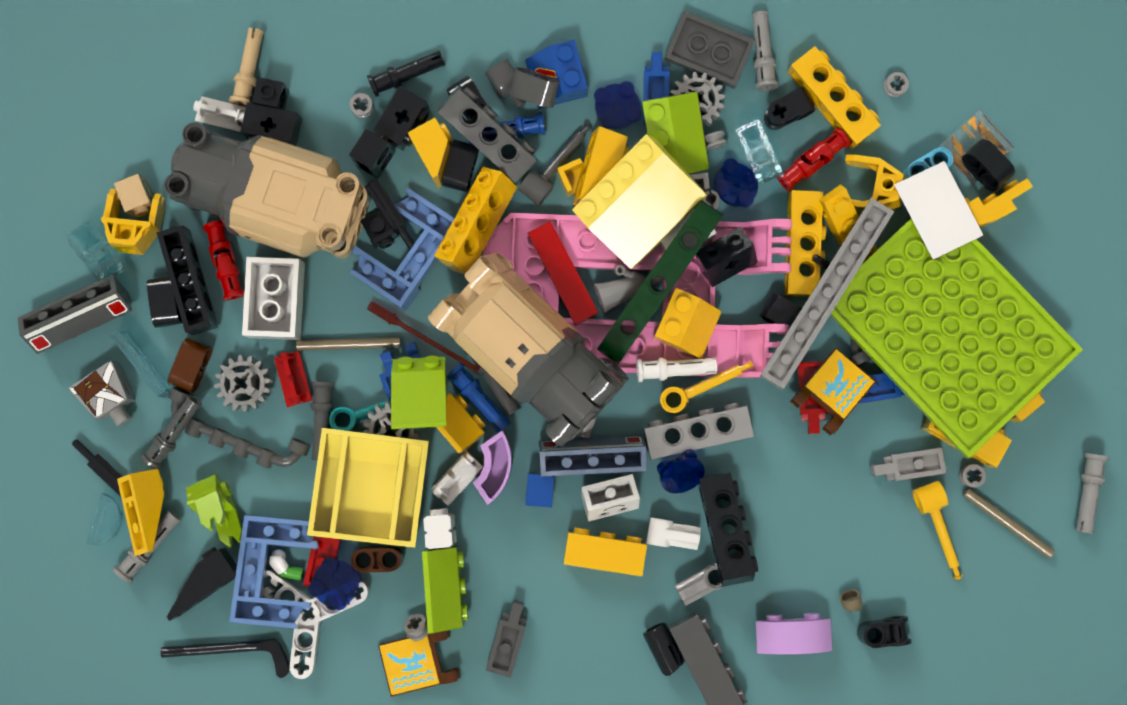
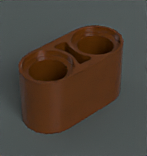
M186 338L182 342L170 370L168 384L194 393L199 387L209 363L212 347Z
M393 546L363 547L355 551L351 556L352 567L362 573L393 572L401 567L404 562L403 552ZM362 552L367 553L371 558L370 565L367 567L360 565L358 557ZM387 552H392L397 556L395 566L386 564L384 558Z

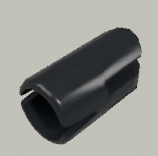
M665 622L659 623L643 633L662 674L670 676L684 664L685 660Z

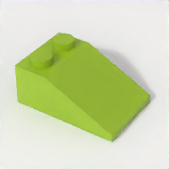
M430 355L425 358L401 357L399 359H392L391 429L447 426V372L445 357Z

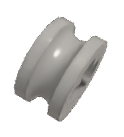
M901 72L892 73L883 83L885 93L891 97L901 96L909 87L908 78ZM894 79H897V83L900 81L902 84L898 91L895 90L896 87L892 88L890 85Z
M358 93L351 98L350 109L356 117L365 119L373 113L374 104L367 94ZM358 101L368 102V105H365L367 108L365 111L361 109L355 110V107H358Z
M716 131L705 135L707 151L719 149L728 144V141L723 138L725 131Z
M968 464L961 468L959 479L964 486L976 488L985 482L986 473L981 466ZM976 470L978 473L975 475L978 476L977 481H968L967 478L970 476H967V472Z
M422 614L411 615L404 622V630L411 640L419 641L428 635L427 621Z

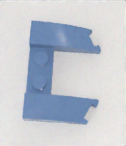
M409 188L406 189L409 195L406 199L395 204L392 198L390 199L400 215L422 229L423 232L397 270L394 272L355 246L353 254L360 256L357 271L350 270L349 272L404 311L413 302L420 291L418 287L438 260L434 255L454 220L452 216Z
M244 515L229 622L298 628L295 621L303 609L309 611L312 603L262 598L269 546L319 549L318 541L312 542L311 537L307 535L309 521Z

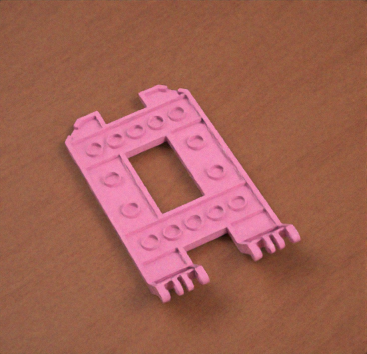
M510 213L495 228L483 250V256L499 253L512 264L513 270L556 312L559 309V293L527 234L529 231L551 221L575 268L614 270L615 266L623 265L631 271H651L663 255V251L658 244L633 269H630L588 229L577 215ZM792 220L719 221L714 228L717 233L715 238L704 243L701 247L703 248L741 227L754 244L758 262L736 275L791 273L790 263H771L772 255H791V248H772L774 244H792V238L789 236L772 237V229L791 230ZM695 255L663 300L662 316L675 288L699 297L715 307V286L712 287L701 272ZM663 278V289H665L666 281ZM564 318L585 338V347L597 358L612 361L598 351L597 348L617 320L587 319L575 326L572 318ZM623 321L622 326L626 332L632 333L636 330V325L633 321ZM648 322L617 365L625 373L637 374L636 359L654 361L663 357L664 359L666 358V361L698 358L654 340L653 337L660 322ZM716 324L702 359L716 357L717 374L736 365L740 367L749 363L748 360H750L754 365L753 369L750 367L742 371L743 374L735 378H761L760 375L768 364V359H771L774 354L769 353V349H777L781 341L769 342V333L785 335L789 330V325ZM701 374V375H690V376L712 377V376L717 375V374Z

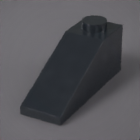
M213 547L202 555L204 560L196 564L167 615L169 621L178 618L235 579L237 565L226 548L217 550L216 547Z

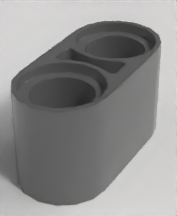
M516 67L509 94L541 107L553 108L560 81L530 69Z

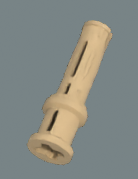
M248 28L247 30L248 33L240 70L234 76L233 80L236 82L233 96L229 98L230 103L246 107L247 102L253 103L251 96L253 87L257 83L254 75L264 32L255 28V32H253L254 28Z

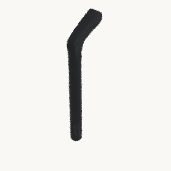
M277 639L161 647L162 658L267 651L272 654L276 675L279 678L285 677L290 672V665L286 654Z

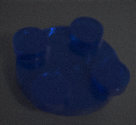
M625 81L621 84H611L595 91V112L604 128L622 129L640 119V102L631 82Z
M729 158L723 163L722 168L715 176L714 190L726 204L746 208L753 203L758 192V183L761 181L762 176L758 170H751L749 167L738 163L735 159Z
M692 449L684 451L681 456L671 461H662L657 465L662 487L667 492L675 494L684 493L699 484V478H703L705 473L701 460L697 458L695 451Z
M328 557L323 560L322 565L316 570L313 580L309 584L308 591L311 596L316 597L324 605L333 607L335 610H343L356 596L359 583L361 582V575L349 563Z

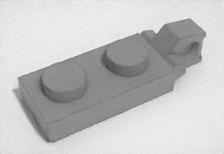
M942 447L892 454L883 457L884 464L870 465L871 476L886 475V481H899L946 474Z

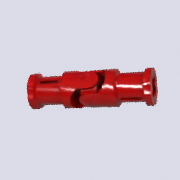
M835 128L832 135L824 141H818L811 149L795 159L791 167L783 173H777L776 178L787 192H791L794 190L793 187L801 180L808 179L820 170L823 165L834 159L833 155L842 148H848L851 145L849 138L840 128Z
M221 220L212 221L202 226L209 239L210 246L208 250L213 265L217 269V280L221 281L224 292L222 296L223 301L235 300L243 297L245 290H242L238 277L240 271L235 266L234 250L231 241L227 240L223 222ZM229 281H232L233 290L230 287Z

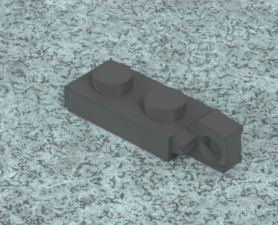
M514 600L510 614L503 613L486 671L511 678L526 627L527 618L520 617L524 603Z

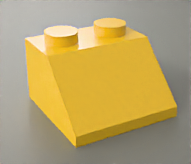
M433 118L409 131L408 135L436 187L440 188L451 148L450 144L453 140L444 122L439 125L436 118Z
M675 288L653 339L693 357L702 359L722 311L699 297Z
M449 393L447 395V426L436 428L458 453L463 454L486 434L483 430L486 425L476 414L472 417L466 411L469 405L459 394L454 397L453 394Z

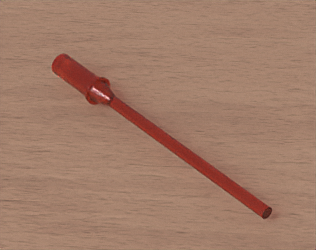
M373 301L369 304L367 310L388 322L389 325L393 324L402 327L477 373L480 370L479 367L403 323L396 316V313L388 311Z

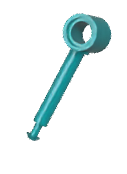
M384 400L376 404H379L382 408H384L387 400ZM376 404L357 411L347 407H338L330 414V426L332 429L353 432L358 421L368 418L369 410L376 413ZM342 414L350 416L351 419L350 424L345 428H340L336 425L337 418Z

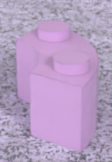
M504 431L499 432L480 445L484 454V467L480 476L473 484L487 505L501 494L511 474L512 452Z
M805 613L804 618L782 619L781 614L766 615L765 620L756 621L757 653L812 654L832 651L831 619L820 618L819 613Z

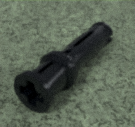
M438 50L435 53L395 69L389 66L382 73L374 76L367 75V79L375 97H378L379 93L393 87L398 89L402 82L445 66V63Z

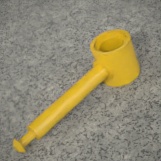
M748 360L749 363L740 367L736 365L689 388L669 387L661 394V406L667 412L679 413L685 409L687 402H689L688 399L743 374L742 371L750 367L753 369L754 365L752 361ZM671 393H678L681 396V404L676 408H671L667 404V397Z
M939 481L912 490L913 499L919 512L922 515L926 513L931 515L948 566L953 569L955 575L953 578L956 580L961 579L963 574L959 573V562L940 511L942 507L948 506V498L943 486Z

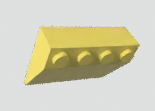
M646 134L572 210L590 231L630 269H633L707 194L657 139Z

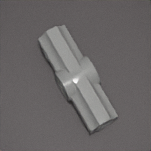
M736 551L730 554L729 557L740 559L742 554ZM716 563L707 565L703 570L674 585L685 606L714 590L723 588L720 581L715 584L708 581L709 572L718 570Z

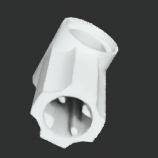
M650 517L646 544L698 550L701 528Z

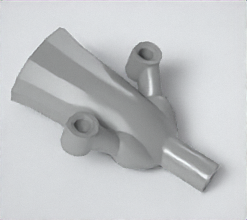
M623 265L615 266V275H623L625 278L594 284V291L602 312L605 314L610 309L631 300L647 276L645 277L638 271H629ZM654 277L652 280V284L654 285L659 282H662L663 277Z

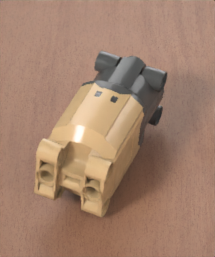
M198 122L189 123L184 127L182 132L184 141L174 151L171 160L172 172L164 181V188L170 195V199L184 204L194 211L202 210L219 216L230 234L303 258L321 249L331 252L339 259L348 258L352 254L363 228L360 221L366 216L371 198L354 174L342 172L336 159L264 135H258L241 142L210 132ZM363 193V198H362V200L359 202L360 197H361V194ZM345 241H346V247H345V249H344L343 251H340V252L335 251V250H339V249L344 245V243H345Z
M499 253L480 256L464 274L469 282L465 289L459 294H450L448 297L443 298L428 315V319L438 330L447 332L519 403L528 402L550 423L545 429L550 439L556 444L564 446L569 440L572 441L608 405L629 378L614 363L606 367L585 347V338L513 270L512 264Z

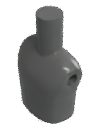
M505 59L486 72V76L492 83L499 98L503 99L510 96L517 109H519L526 102L509 94L514 69L509 60Z

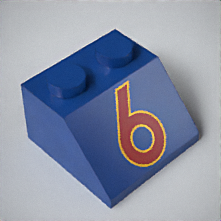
M575 39L550 45L525 59L527 69L560 81L554 105L587 97L588 88Z

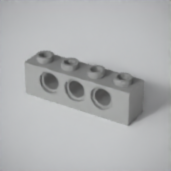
M738 402L725 405V411L715 413L714 408L698 411L699 417L689 419L688 414L673 417L674 422L664 424L663 419L648 422L649 428L643 429L649 459H657L754 437L748 407H740ZM720 417H724L729 421V429L726 432H721L717 429L716 422ZM694 423H700L704 427V434L700 438H696L691 434V426ZM670 428L675 429L679 434V439L674 444L668 443L665 439V433Z

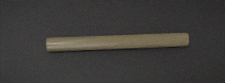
M401 337L296 341L297 351L401 347Z
M967 488L963 492V497L1045 557L1050 558L1054 554V549L973 490Z

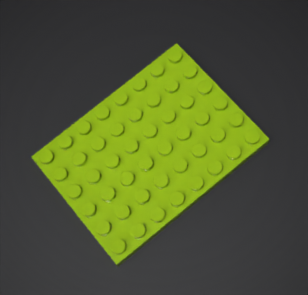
M912 218L862 263L830 314L841 328L966 459L976 453L1083 351L1078 343L977 239L932 259Z

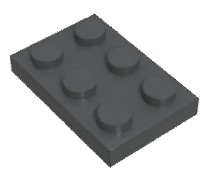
M684 11L664 60L689 71L696 72L699 75H703L705 72L707 73V78L712 79L715 77L716 82L735 89L755 40Z

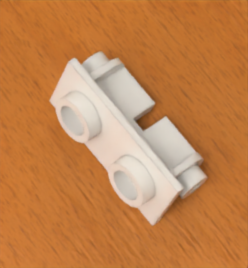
M201 96L200 101H195L193 110L197 111L195 121L240 132L246 107Z
M465 451L431 488L432 493L449 506L481 472L483 466L468 451Z

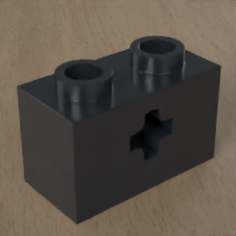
M400 86L374 130L376 129L386 135L388 141L393 146L403 151L406 145L411 146L412 144L408 132L417 128L419 124H424L429 116L430 111H428L427 101ZM406 116H407V118H408L409 121H408V122L403 121V122L400 124L399 118L401 117L402 119H404V118H406Z
M247 102L240 132L247 140L258 135H264L296 146L302 118L296 112ZM274 124V125L276 126V128H275V129L272 128V129H270V131L268 132V131L266 130L267 127L270 128V127H272V125Z
M741 227L699 249L696 254L699 268L712 287L758 262L754 244Z

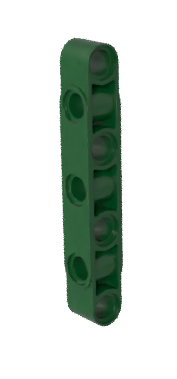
M703 200L699 202L597 348L598 351L615 363H620L719 223L723 214ZM687 232H692L697 237V244L693 247H688L683 242V236ZM656 276L663 277L666 281V288L663 290L655 289L652 284L653 278ZM623 321H633L636 325V330L632 333L626 332L622 326Z

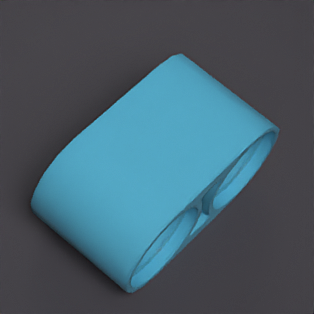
M943 147L936 148L912 162L902 173L905 179L912 176V169L922 172L935 166L934 156L941 158L942 162L945 161L949 168L953 163L952 153Z

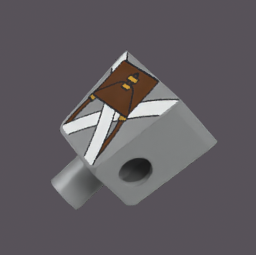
M110 360L69 387L72 394L97 420H105L111 416L117 427L131 420L124 407L132 403L135 398L119 362Z

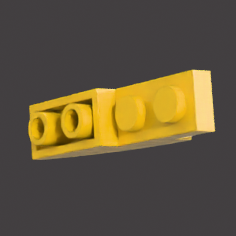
M1028 178L1020 183L1015 179L1003 187L1005 192L1000 196L993 193L983 199L982 202L979 197L972 201L967 197L965 201L979 227H982L1015 211L1017 208L1012 200L1033 186Z
M840 184L819 199L826 213L823 217L839 247L842 246L859 218L847 189ZM875 244L871 248L863 263L877 250Z

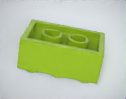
M698 91L643 101L647 134L657 139L688 174L708 170L709 162Z
M458 546L427 548L422 551L428 634L462 628L464 621L468 620L467 604L463 605L462 594H466V579L461 578L460 567H464L463 551L459 552Z

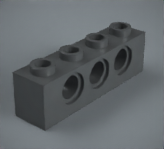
M459 85L438 108V113L516 183L537 161L534 155L536 150L526 140L521 143L515 137L517 132L509 124L505 123L502 125L495 119L498 115L488 105L485 107L481 106L476 101L479 97L469 87L463 89ZM466 109H474L478 113L477 117L472 121L466 120L462 115ZM491 126L496 129L497 133L493 138H486L482 135L483 129ZM504 145H513L516 148L515 152L510 156L504 155L501 152Z

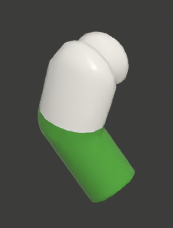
M280 549L274 550L272 556L269 557V564L277 575L282 578L302 581L304 568L288 565L285 560L286 553Z

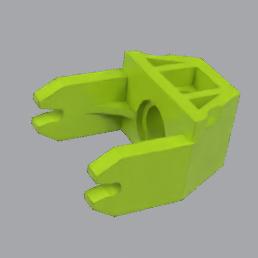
M214 474L186 487L187 505L198 514L201 524L212 531L214 521L220 541L229 548L232 547V537L240 543L242 524L232 500V490L228 482H223Z

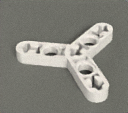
M265 570V578L268 576L272 577L271 584L277 587L281 583L283 587L276 592L275 596L272 595L275 591L274 588L271 586L263 588L262 595L264 597L281 600L282 592L290 590L295 595L294 601L303 599L304 602L312 603L311 607L314 609L312 613L315 617L305 619V612L302 611L295 621L298 628H294L290 658L291 674L295 678L305 679L314 672L316 667L321 621L362 603L369 596V585L364 580L356 579L311 599L285 578L278 576L275 571ZM354 584L358 588L362 587L364 591L361 593V598L354 595L347 599L350 604L346 605L345 596L340 590L344 589V593L347 594L354 589ZM329 595H336L340 599L338 609L332 610L327 607L326 599ZM303 632H307L313 637V642L309 647H304L299 642V636ZM297 650L300 652H312L311 655L307 654L305 656V664L309 665V668L303 673L300 672L301 669L299 667H296V664L302 660V654H297Z

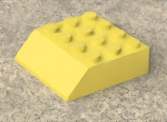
M322 428L307 535L415 548L429 441Z

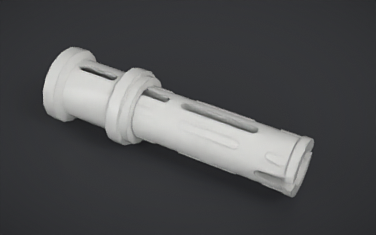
M663 357L654 361L636 359L637 381L643 382V379L658 378L660 381H665L667 377L717 374L716 357L666 361V358L664 359Z

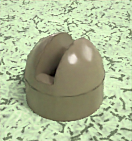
M847 590L839 597L842 607L848 612H852V610L857 612L862 607V598L858 590Z

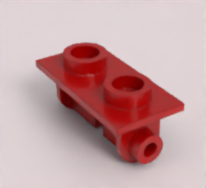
M284 352L279 354L278 357H274L287 408L313 401L300 352Z

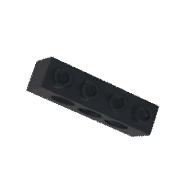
M179 225L156 232L185 333L196 335L218 328L191 231L185 226Z
M731 473L699 478L698 488L721 586L753 581L755 572H758L756 557L750 555L749 546H752V540L749 530H744L742 521H746L743 505L738 506L736 496H739L740 493L737 480L732 481ZM724 499L730 506L720 508L716 505V501ZM730 524L734 526L736 531L731 534L725 533L722 530V526ZM736 549L742 554V557L740 559H732L729 557L728 551Z

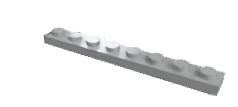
M873 198L870 199L760 375L761 378L782 391L784 390L895 211Z

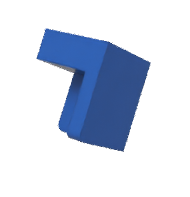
M528 473L525 505L552 508L554 476L541 477L539 474Z

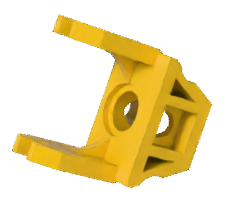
M846 155L845 162L847 165L872 169L876 172L877 176L872 196L874 200L891 210L901 207L902 199L894 184L905 180L903 173L881 158ZM851 199L856 212H863L870 199L866 201Z
M110 189L107 194L103 217L101 216L108 243L119 253L144 255L157 238L156 232L161 231L165 211V198L162 197V194L155 193L148 222L120 219L118 215L121 201L116 189Z

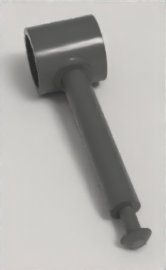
M584 124L585 127L582 131L576 132L542 174L532 170L520 184L518 190L537 206H540L553 190L554 185L549 180L557 172V168L561 167L585 139L584 135L587 131H592L589 124Z

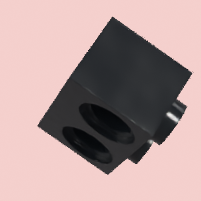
M365 129L349 156L357 167L379 179L395 153L386 135L376 129L374 132Z

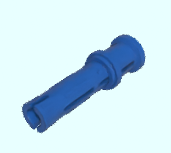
M538 112V115L523 118L519 115L512 121L500 122L502 125L505 123L509 124L517 132L515 136L523 139L526 135L538 133L546 135L542 112ZM491 126L484 128L482 131V135L486 138H493L497 133L496 129Z
M463 362L460 363L447 375V380H451L461 391L460 395L462 397H468L498 433L503 431L512 422L479 386L480 381L474 379L464 368L465 364Z

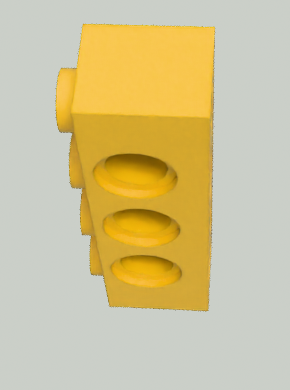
M814 46L795 61L787 73L799 87L805 88L812 103L834 129L840 128L847 135L851 142L849 147L853 150L881 126L878 122L879 118L873 110H868L862 103L861 95L856 90H851L846 84V78L842 72L835 70L831 66L827 54L822 50L819 51ZM813 73H821L825 81H817ZM830 93H838L841 96V101L836 102L832 100ZM846 112H854L857 115V121H850L846 116Z
M482 167L434 257L450 270L465 274L481 256L517 186L501 171Z
M792 190L788 194L787 219L792 220V229L786 231V236L792 238V244L786 245V248H791L792 250L790 256H785V262L791 264V273H785L784 297L809 298L822 277L820 276V265L812 261V257L817 254L825 259V251L821 250V240H825L826 225H822V215L826 213L819 201L823 197V192ZM803 213L812 216V225H806L802 222L801 215ZM801 239H808L811 242L812 249L810 251L802 249L800 245ZM801 264H806L810 267V276L806 277L800 273L799 266Z

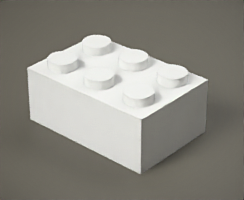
M246 257L242 336L258 339L301 340L305 263L303 261L291 258Z

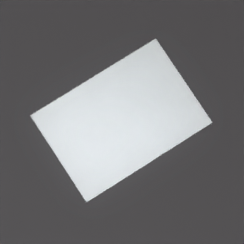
M945 161L894 184L932 259L983 236Z

